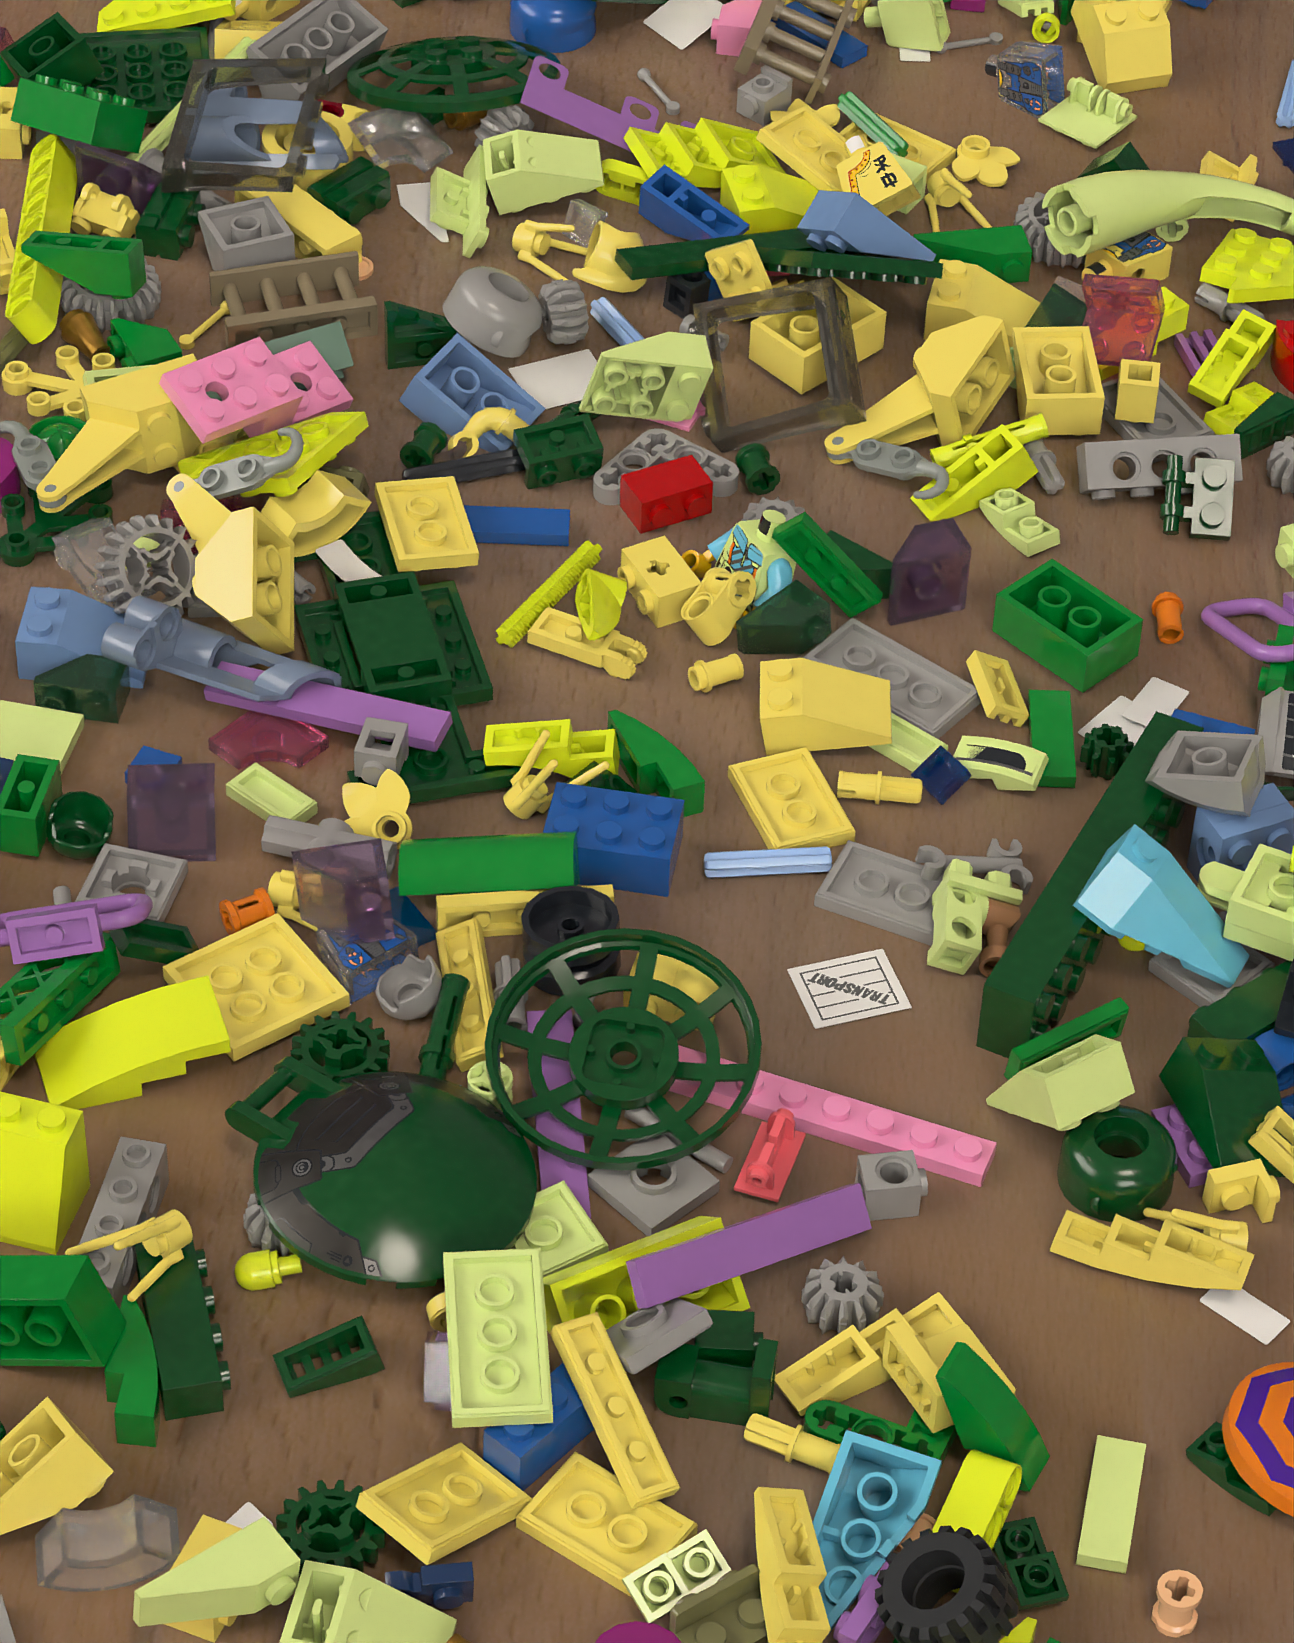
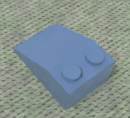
M819 190L797 229L808 236L806 239L808 244L823 252L826 249H831L839 253L846 251L933 261L936 256L935 253L854 192Z
M458 333L414 376L399 399V402L423 422L434 423L451 436L462 431L469 419L476 412L486 407H503L509 410L514 408L516 410L515 415L530 426L546 409ZM493 430L483 433L478 439L479 448L491 453L508 450L514 444L502 433L496 435Z
M51 587L30 588L15 640L19 679L143 689L147 671L138 670L105 658L102 655L101 644L107 628L115 622L124 624L125 613L117 614L114 612V608L74 590Z

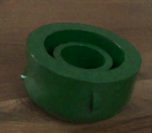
M1119 1105L1106 1112H1095L1083 1118L1082 1123L1078 1127L1067 1130L1063 1137L1057 1170L1059 1187L1064 1197L1075 1208L1098 1220L1113 1222L1116 1214L1132 1221L1146 1219L1148 1217L1143 1214L1145 1208L1160 1210L1166 1205L1171 1196L1174 1173L1178 1169L1175 1142L1168 1129L1159 1120L1142 1110ZM1111 1155L1123 1156L1125 1158L1113 1157Z

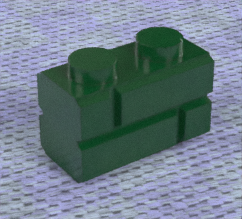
M360 156L309 186L307 193L332 210L348 224L354 225L374 210L385 207L391 200L390 175L385 169L378 165L374 166L373 162Z
M160 182L157 185L135 227L136 239H142L144 256L156 257L160 255L163 259L177 261L185 247H192L195 238L196 225L200 226L198 211L206 210L205 204L201 203L198 188L184 185L178 188L176 184Z

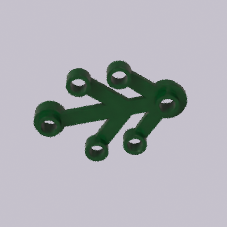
M110 478L56 513L42 511L39 506L37 492L27 486L28 494L33 498L35 523L26 530L23 529L22 517L26 513L24 498L19 494L5 495L0 503L2 516L7 521L8 533L0 538V557L9 566L23 567L34 560L37 552L56 550L80 551L87 546L86 529L106 530L113 525L112 508L102 504L109 501L113 496L112 479ZM86 502L96 504L89 509L88 514L71 515ZM62 531V536L43 537L49 532Z

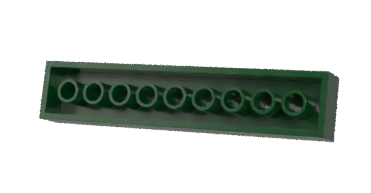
M1158 711L1155 712L984 983L977 1047L1009 1059L1013 1048L1050 1031L1052 1021L1059 1022L1062 1019L1068 1004V995L1070 992L1077 993L1085 977V967L1088 963L1092 965L1096 963L1102 949V939L1104 936H1112L1075 908L1073 904L1107 849L1134 824L1164 848L1166 847L1169 829L1179 826L1185 812L1186 802L1163 793L1145 782L1159 752L1177 731L1204 732L1203 727Z

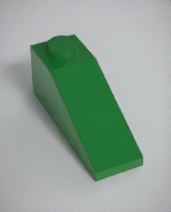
M1022 225L913 234L915 239L936 254L933 261L926 262L939 263L940 259L959 260L964 263L978 265L1007 283L1029 281L1032 249Z
M35 231L21 245V252L96 294L111 295L112 298L119 300L133 297L147 282L142 239Z

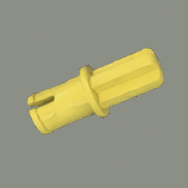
M839 771L837 798L875 800V804L878 805L880 800L919 803L922 799L923 783L922 780L915 778L882 776V771H878V774Z
M757 1413L751 1415L744 1431V1439L746 1441L784 1455L786 1462L791 1463L795 1459L824 1470L828 1474L831 1473L841 1445L804 1432V1426L800 1424L794 1428Z

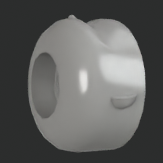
M487 266L473 267L464 271L457 279L442 305L446 319L461 336L479 348L502 357L514 358L523 355L529 347L531 336L540 329L543 320L541 304L528 286L503 270Z

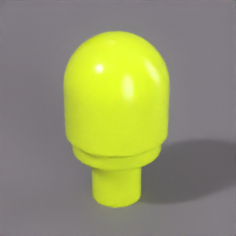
M270 1249L250 1252L240 1257L235 1265L234 1273L241 1287L256 1291L276 1287V1284L283 1283L282 1276L303 1273L301 1258L295 1254L279 1257L277 1250L270 1251Z

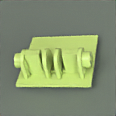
M1072 77L1067 84L1070 96L1038 118V122L1053 128L1057 132L1070 136L1086 146L1097 149L1136 120L1137 115L1132 113L1133 105L1129 104V99L1121 97L1108 89L1103 90V87L1100 85L1094 86V83L1085 80L1083 77H1078L1077 79Z

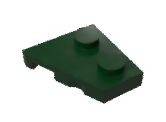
M384 301L385 361L388 370L426 365L458 333L445 316L392 301Z

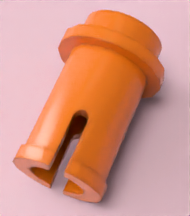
M1173 592L1160 593L1151 605L1152 614L1157 618V635L1161 642L1174 644L1179 642L1184 636L1181 623V614L1184 610L1183 601Z

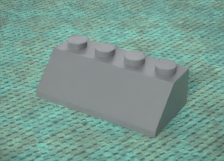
M313 0L248 46L246 53L262 98L314 102L315 98L319 99L345 80L348 69L353 63L362 57L379 51L389 29L356 0Z

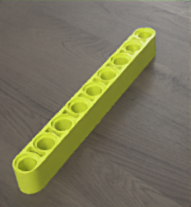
M55 134L45 136L35 145L31 152L5 310V317L32 345L42 342L56 327L63 275L22 253L21 245L35 231L70 233L80 166L79 159Z

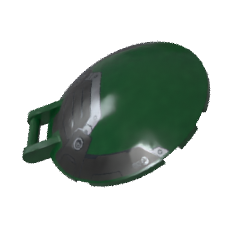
M286 1056L275 1065L274 1073L245 1100L235 1101L225 1111V1118L232 1128L258 1143L253 1168L254 1193L257 1205H261L269 1219L271 1231L296 1256L315 1268L343 1280L361 1285H366L367 1279L396 1282V1289L436 1286L437 1279L444 1278L443 1252L510 1249L524 1232L533 1213L537 1193V1173L531 1150L525 1138L494 1104L475 1092L447 1080L417 1073L397 1071L359 1073L331 1080L297 1059ZM285 1087L299 1093L273 1118L260 1112Z

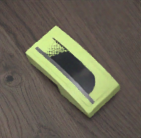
M962 736L949 769L954 778L992 779L997 790L1036 791L1049 758L1044 752L1018 743L988 737Z

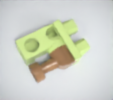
M953 859L944 871L941 883L932 894L934 932L933 945L928 950L927 965L964 975L979 955V970L984 976L989 977L1007 948L1009 932L1020 919L1021 913L1017 905H1020L1023 901V891L1012 888L1011 876L1008 873L995 870L988 872L984 879L972 876L973 867L969 862ZM982 935H985L987 947L982 950Z

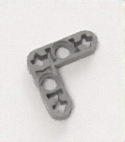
M654 428L642 433L595 473L593 478V496L596 501L604 505L620 504L621 475L693 455L713 481V496L727 497L734 494L738 489L739 469L733 462L668 430ZM637 464L643 466V468L630 469L625 466Z

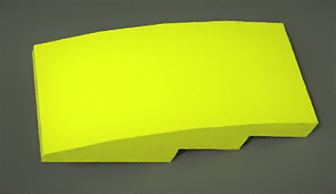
M702 117L695 129L665 122L659 133L629 127L623 138L649 178L664 164L694 186L705 188H721V169L732 168L738 165H760L785 173L773 153L756 139L758 131Z
M207 975L163 986L127 998L63 1026L34 1055L48 1103L78 1110L142 1096L141 1083L187 1074L186 1061L231 1052L230 1038L209 976Z

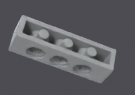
M1240 434L1084 442L1076 447L1080 494L1091 493L1092 500L1116 498L1115 492L1130 491L1131 498L1154 496L1155 489H1165L1166 486L1162 484V478L1154 474L1152 461L1154 458H1160L1167 465L1168 455L1183 456L1182 470L1186 472H1193L1190 466L1193 456L1235 460L1234 484L1243 481ZM1116 460H1121L1127 464L1129 476L1126 480H1121L1114 474L1113 464ZM1181 488V495L1192 494V488Z
M120 1137L79 1245L141 1224L152 1217L156 1218L169 1183L166 1144ZM113 1245L81 1254L89 1256L120 1309L123 1294H128L136 1272L134 1245L119 1251L115 1250Z

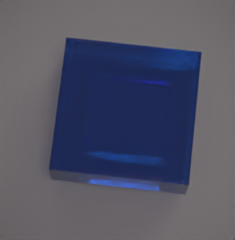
M941 745L911 774L913 778L922 780L923 789L941 805L972 776L968 769Z

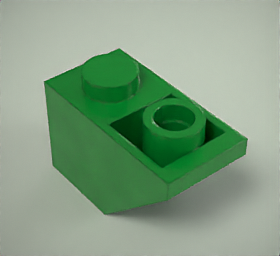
M120 318L110 320L111 336L107 337V344L111 348L110 354L115 359L118 358L122 368L156 365L183 356L181 348L168 329Z

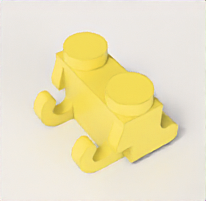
M88 182L83 187L80 197L74 206L71 228L78 234L89 235L93 232L100 236L131 238L133 234L136 235L135 227L140 219V215L134 209L128 196L118 194L115 197L102 192L98 185Z

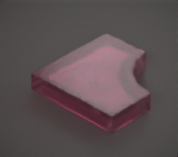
M249 710L209 738L208 743L211 752L238 770L252 763L264 761L284 762L301 768L329 748V736L309 723Z

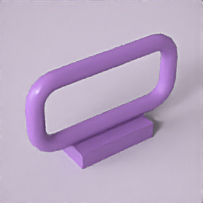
M1294 591L1283 593V607L1266 599L1242 598L1212 603L1203 609L1201 619L1205 625L1249 656L1264 662L1294 661V644L1283 646L1264 645L1224 618L1244 614H1259L1266 616L1278 625L1294 627Z
M131 893L0 914V947L10 946L14 965L100 952L105 948L103 931L126 928L143 922L149 916L153 908V902L146 894Z

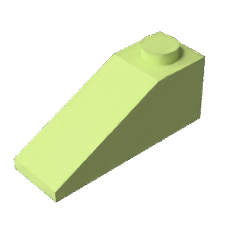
M264 1516L135 1590L133 1620L141 1627L254 1614L270 1604L279 1605L290 1598L297 1588L300 1559Z

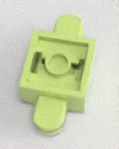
M1259 844L1245 871L1216 861L1207 863L1200 869L1197 888L1211 906L1227 911L1223 931L1224 938L1293 961L1294 873L1289 872L1291 854Z

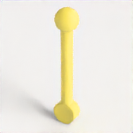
M226 300L220 304V309L191 334L180 336L179 344L182 349H192L195 346V340L221 317L230 314Z

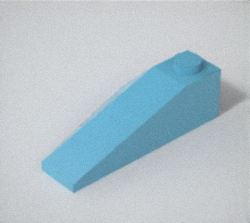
M1136 824L1107 849L1073 904L1075 908L1108 934L1122 939L1125 935L1144 943V950L1154 955L1164 952L1180 960L1183 968L1227 988H1230L1235 983L1250 956L1240 943L1223 937L1225 923L1172 854Z
M849 1430L845 1431L813 1520L814 1530L827 1572V1576L820 1584L819 1589L831 1630L835 1627L841 1615L856 1600L865 1579L870 1574L875 1575L887 1558L925 1512L942 1465V1460Z

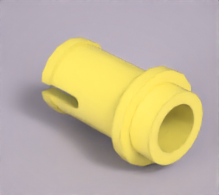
M736 653L706 663L703 660H698L694 663V666L688 669V678L692 688L695 691L701 690L704 693L710 692L713 686L734 679L738 680L744 676L742 661Z

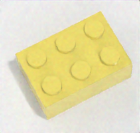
M831 277L751 321L749 359L802 395L883 349L887 312L835 277Z

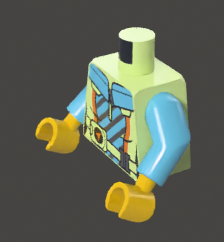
M768 509L763 511L761 519L738 522L728 532L707 545L709 550L703 554L695 550H688L681 556L688 566H693L691 570L698 578H704L706 572L711 569V562L715 559L717 561L715 567L725 568L732 574L737 571H744L753 575L756 581V594L753 601L747 606L750 613L744 610L733 628L737 629L738 633L745 637H754L759 633L761 628L760 619L763 616L768 618L774 611L786 610L789 596L793 590L792 580L796 562L772 538L774 528L786 521L785 516L776 510Z

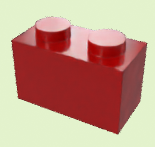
M693 455L621 475L620 507L640 534L712 513L713 481Z

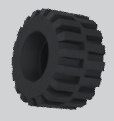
M950 1525L940 1526L936 1533H933L930 1528L921 1531L920 1538L914 1541L908 1538L901 1543L903 1549L898 1554L892 1552L887 1558L888 1569L880 1570L877 1581L881 1587L875 1589V1600L879 1604L877 1611L886 1627L899 1643H999L1000 1637L1002 1635L1009 1636L1013 1628L1009 1619L1017 1617L1018 1605L1014 1601L1018 1598L1017 1588L1012 1582L1013 1579L986 1541L978 1534L974 1536L969 1529L960 1527L955 1532ZM960 1588L958 1593L949 1602L933 1609L941 1597L952 1590Z

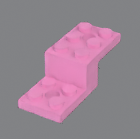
M257 337L164 373L159 382L162 389L202 444L241 428L251 438L330 412H341L350 408L353 397L311 341L273 355L262 339ZM293 382L303 384L308 391L298 389ZM206 392H216L222 401L210 398Z

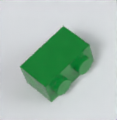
M17 754L0 794V851L40 856L47 838V819L51 804L56 798L63 795L60 760Z

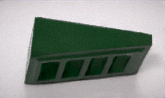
M1279 392L1274 393L1234 429V434H1240L1241 460L1273 445L1275 442L1284 440L1286 436L1294 434L1293 399Z
M362 1315L272 1355L290 1398L364 1378L385 1369ZM360 1346L361 1350L354 1353L351 1352V1348ZM341 1352L343 1358L334 1361L331 1354ZM321 1357L325 1366L316 1370L312 1359ZM302 1362L306 1375L298 1378L293 1364Z

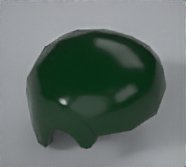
M86 791L67 792L56 798L51 804L46 829L48 842L52 844L54 850L63 856L76 860L94 858L100 853L104 843H109L114 817L113 811L99 796Z

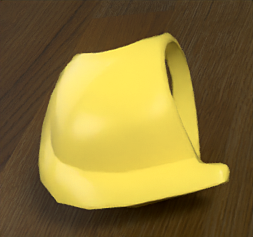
M599 220L589 240L584 268H574L572 271L573 276L610 291L620 293L637 291L646 283L647 278L631 280L615 262L616 249L644 246L640 234L620 231L608 223Z

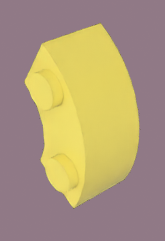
M317 470L310 480L294 494L285 497H269L260 513L294 542V557H301L316 552V549L341 538L360 520L372 502L345 477Z

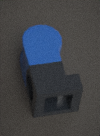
M710 271L667 276L663 307L682 319L689 314L697 315L699 307L714 299L717 301L723 300L717 282Z

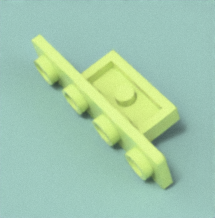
M480 144L466 164L463 177L437 167L430 181V221L445 230H453L462 234L463 256L471 258L477 247L482 248L489 235V228L486 227V218L489 213L486 197L489 187L486 183L483 146Z

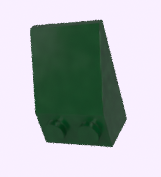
M1182 1037L1159 1074V1078L1213 1169L1261 1159L1269 1176L1285 1177L1248 1143L1251 1136L1257 1132L1258 1126L1265 1121L1264 1117L1276 1106L1283 1110L1276 1072L1265 1056L1261 1046L1256 1040Z

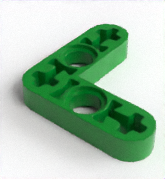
M831 1400L817 1401L808 1407L803 1430L835 1444H841L845 1431L848 1428H852V1432L861 1435H877L886 1443L896 1444L902 1448L942 1460V1464L957 1435L955 1425L932 1433L916 1410H914L905 1427ZM826 1421L834 1423L830 1424L827 1429L818 1427L823 1426Z

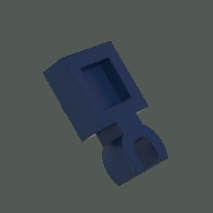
M472 1562L421 1566V1572L416 1573L401 1570L385 1573V1584L417 1600H422L427 1605H434L439 1609H453L461 1606L464 1602L473 1601Z

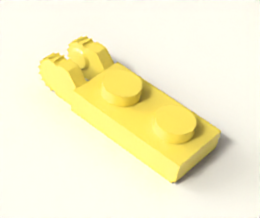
M547 607L529 629L527 643L599 668L603 667L610 676L620 677L625 680L633 676L637 669L635 665L641 664L648 654L642 642L620 634V631L614 629L597 640H588L579 617Z

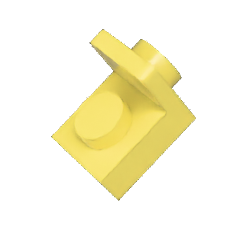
M1261 1159L1208 1170L1202 1201L1209 1214L1224 1210H1238L1252 1204L1261 1222L1267 1223L1273 1220L1276 1203L1280 1201V1189L1276 1178L1268 1175Z

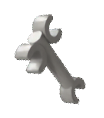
M992 838L986 853L987 857L945 855L937 847L924 845L919 847L915 858L916 863H925L920 874L921 879L934 881L939 879L951 861L959 859L969 862L973 867L974 874H988V872L995 870L1010 874L1011 882L1018 884L1023 894H1028L1033 882L1032 873L1023 867L1022 859L1019 858L1023 848L1017 839L1012 840L1009 850L1006 851L999 846L997 839Z

